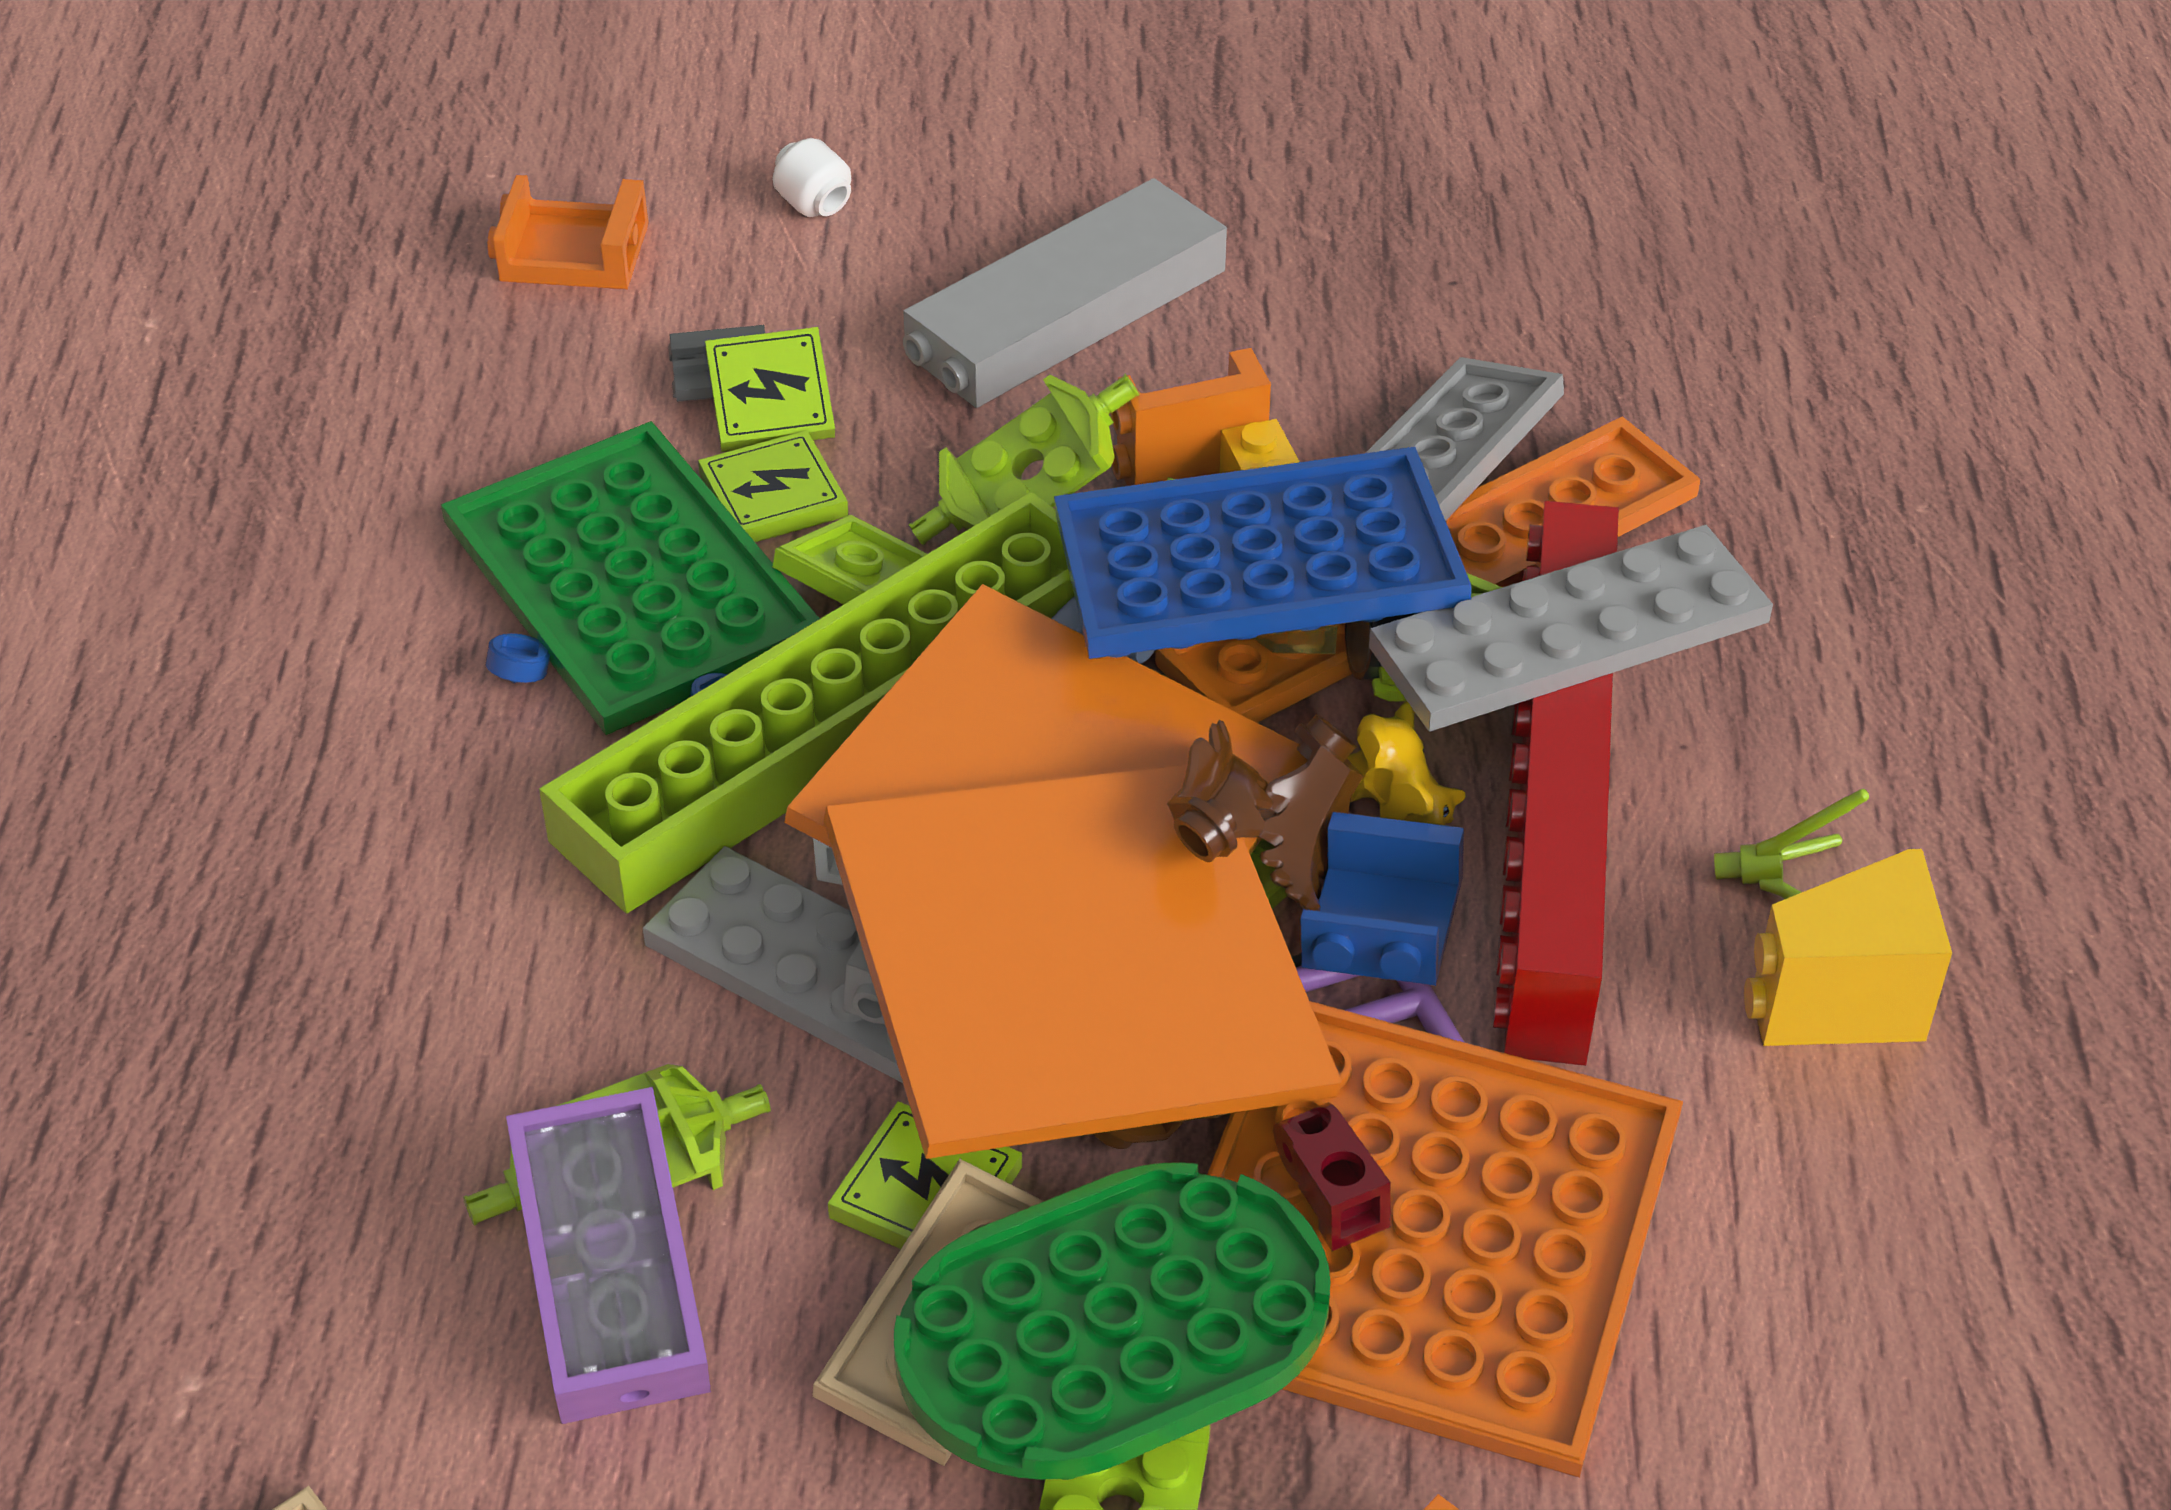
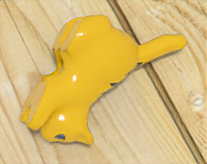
M1408 701L1399 707L1395 712V717L1384 718L1376 714L1363 717L1357 728V741L1361 750L1350 754L1347 759L1364 777L1351 796L1350 802L1362 798L1375 799L1380 807V818L1437 825L1451 823L1454 820L1455 806L1466 798V793L1460 789L1439 785L1432 777L1426 764L1423 742L1414 730L1415 711Z

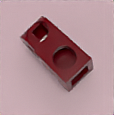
M1325 1103L1274 1124V1140L1280 1158L1290 1176L1298 1182L1299 1189L1317 1215L1319 1231L1332 1251L1390 1228L1391 1182L1333 1104Z

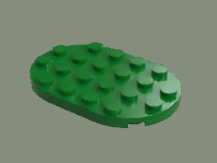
M1158 1163L1126 1169L977 1228L952 1241L932 1256L912 1279V1291L902 1308L900 1316L896 1315L894 1359L901 1394L919 1425L936 1442L959 1458L980 1468L1003 1475L1039 1480H1069L1100 1472L1251 1407L1271 1397L1297 1377L1318 1349L1327 1324L1331 1281L1326 1254L1317 1234L1299 1210L1273 1189L1250 1177L1240 1174L1238 1182L1217 1176L1198 1173V1164Z

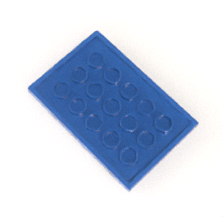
M1416 447L1054 496L1056 519L1089 659L1107 656L1119 658L1131 653L1164 648L1183 649L1199 643L1228 639L1247 640L1258 635L1292 630L1311 631L1322 626L1348 622H1374L1385 617L1455 608L1459 602L1471 600L1470 580Z

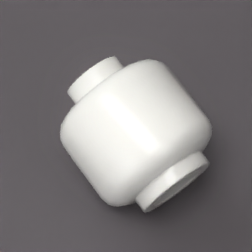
M807 138L797 143H790L777 155L773 173V186L802 216L814 217L822 215L827 217L838 212L846 204L851 193V170L823 141Z

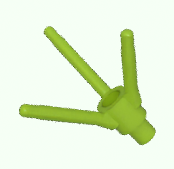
M1859 789L1777 836L1756 844L1740 845V852L1714 853L1716 879L1742 878L1743 884L1759 883L1760 889L1784 899L1802 893L1783 882V861L1840 846L1842 844V837L1839 834H1832L1795 842L1866 802L1869 799V793L1865 789Z

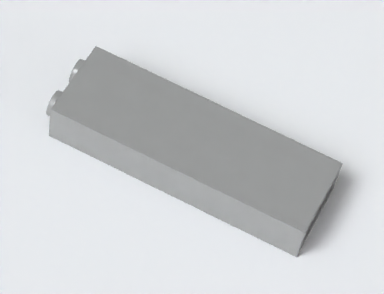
M1153 178L903 310L905 334L903 347L905 354L915 365L922 366L943 382L949 391L957 393L975 408H978L1224 272L1227 227Z

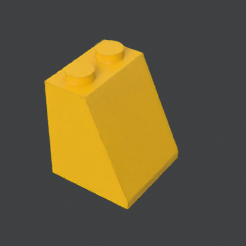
M1907 849L1772 904L1765 933H1757L1755 937V977L1747 978L1744 985L1745 1011L1749 1019H1757L1763 1046L1922 1042L1927 1040L1951 960L1952 950L1923 850Z

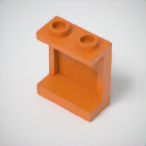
M516 175L509 194L504 193L501 197L498 225L491 226L488 233V255L490 259H496L499 280L502 282L628 290L649 224L644 180L622 179L615 203L599 204L533 199L530 194L528 176Z
M1252 348L1229 352L1228 376L1148 393L1139 392V396L1134 397L1119 409L1110 413L1111 419L1114 422L1113 428L1117 434V444L1113 445L1115 458L1111 465L1116 479H1124L1127 486L1167 481L1168 477L1182 479L1219 474L1221 430L1269 420L1271 382ZM1127 375V376L1129 377V379L1132 381V383L1134 384V382H1133L1131 376H1130V375Z

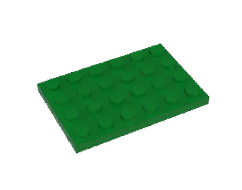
M652 421L441 504L444 523L529 635L538 639L548 650L551 664L605 735L685 701L690 697L692 684L698 677L710 673L729 674L820 619L782 573L772 567L773 563Z

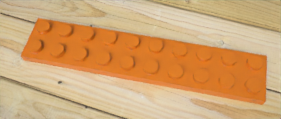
M1622 416L1476 488L1446 520L1466 573L1500 587H1506L1522 582L1523 570H1526L1527 566H1536V562L1526 561L1529 525H1541L1544 501L1619 507V537L1697 497L1701 479ZM1345 623L1322 626L1311 631L1292 630L1263 634L1247 640L1228 639L1199 643L1183 649H1157L1155 665L1168 678L1257 723L1352 674L1346 654Z

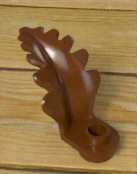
M1316 714L1308 725L1301 722L1295 729L1297 735L1303 740L1296 749L1307 759V762L1296 770L1273 780L1265 790L1273 800L1272 810L1276 812V815L1264 819V830L1260 837L1274 845L1275 848L1262 851L1260 858L1263 864L1275 869L1270 874L1271 881L1276 885L1286 888L1285 893L1287 897L1299 903L1303 909L1320 911L1321 906L1318 899L1321 895L1319 877L1325 879L1328 871L1327 847L1330 819L1333 812L1348 814L1351 796L1364 776L1347 759L1355 750L1356 745L1334 725Z
M1219 720L1217 724H1211L1209 728V742L1203 738H1198L1193 742L1189 751L1188 766L1183 786L1167 803L1174 818V829L1178 837L1196 857L1205 862H1212L1216 857L1229 856L1237 848L1236 838L1261 836L1265 821L1258 810H1271L1273 807V800L1265 792L1268 783L1252 766L1232 754L1231 736L1224 721Z

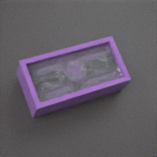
M653 1087L506 1116L552 1383L561 1423H570L711 1392L708 1363Z

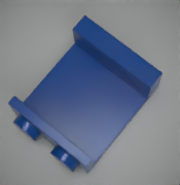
M1333 812L1328 826V871L1319 898L1321 908L1320 911L1303 909L1301 915L1302 968L1436 986L1463 879L1464 828Z

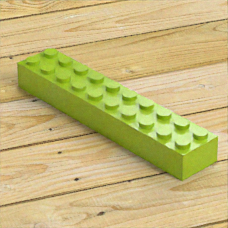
M1029 492L539 788L548 842L621 910L628 914L708 863L724 846L732 848L784 815L787 806L982 584L1049 618H1052L1074 597L1055 509L1033 492Z

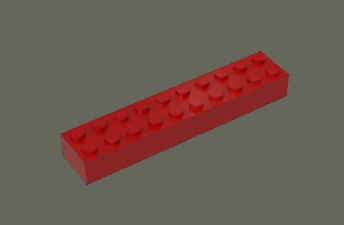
M1544 501L1541 525H1529L1526 561L1536 562V566H1527V569L1523 570L1522 581L1616 553L1618 546L1619 507ZM1613 673L1514 704L1511 735L1523 737V743L1512 742L1509 781L1520 784V790L1509 789L1505 827H1508L1509 831L1517 832V837L1506 836L1502 875L1506 876V881H1514V886L1503 885L1499 925H1502V931L1511 932V936L1500 935L1496 964V976H1499V984L1508 985V988L1496 987L1493 1028L1505 1029L1504 1053L1528 1060L1583 1066L1587 1064L1603 972Z

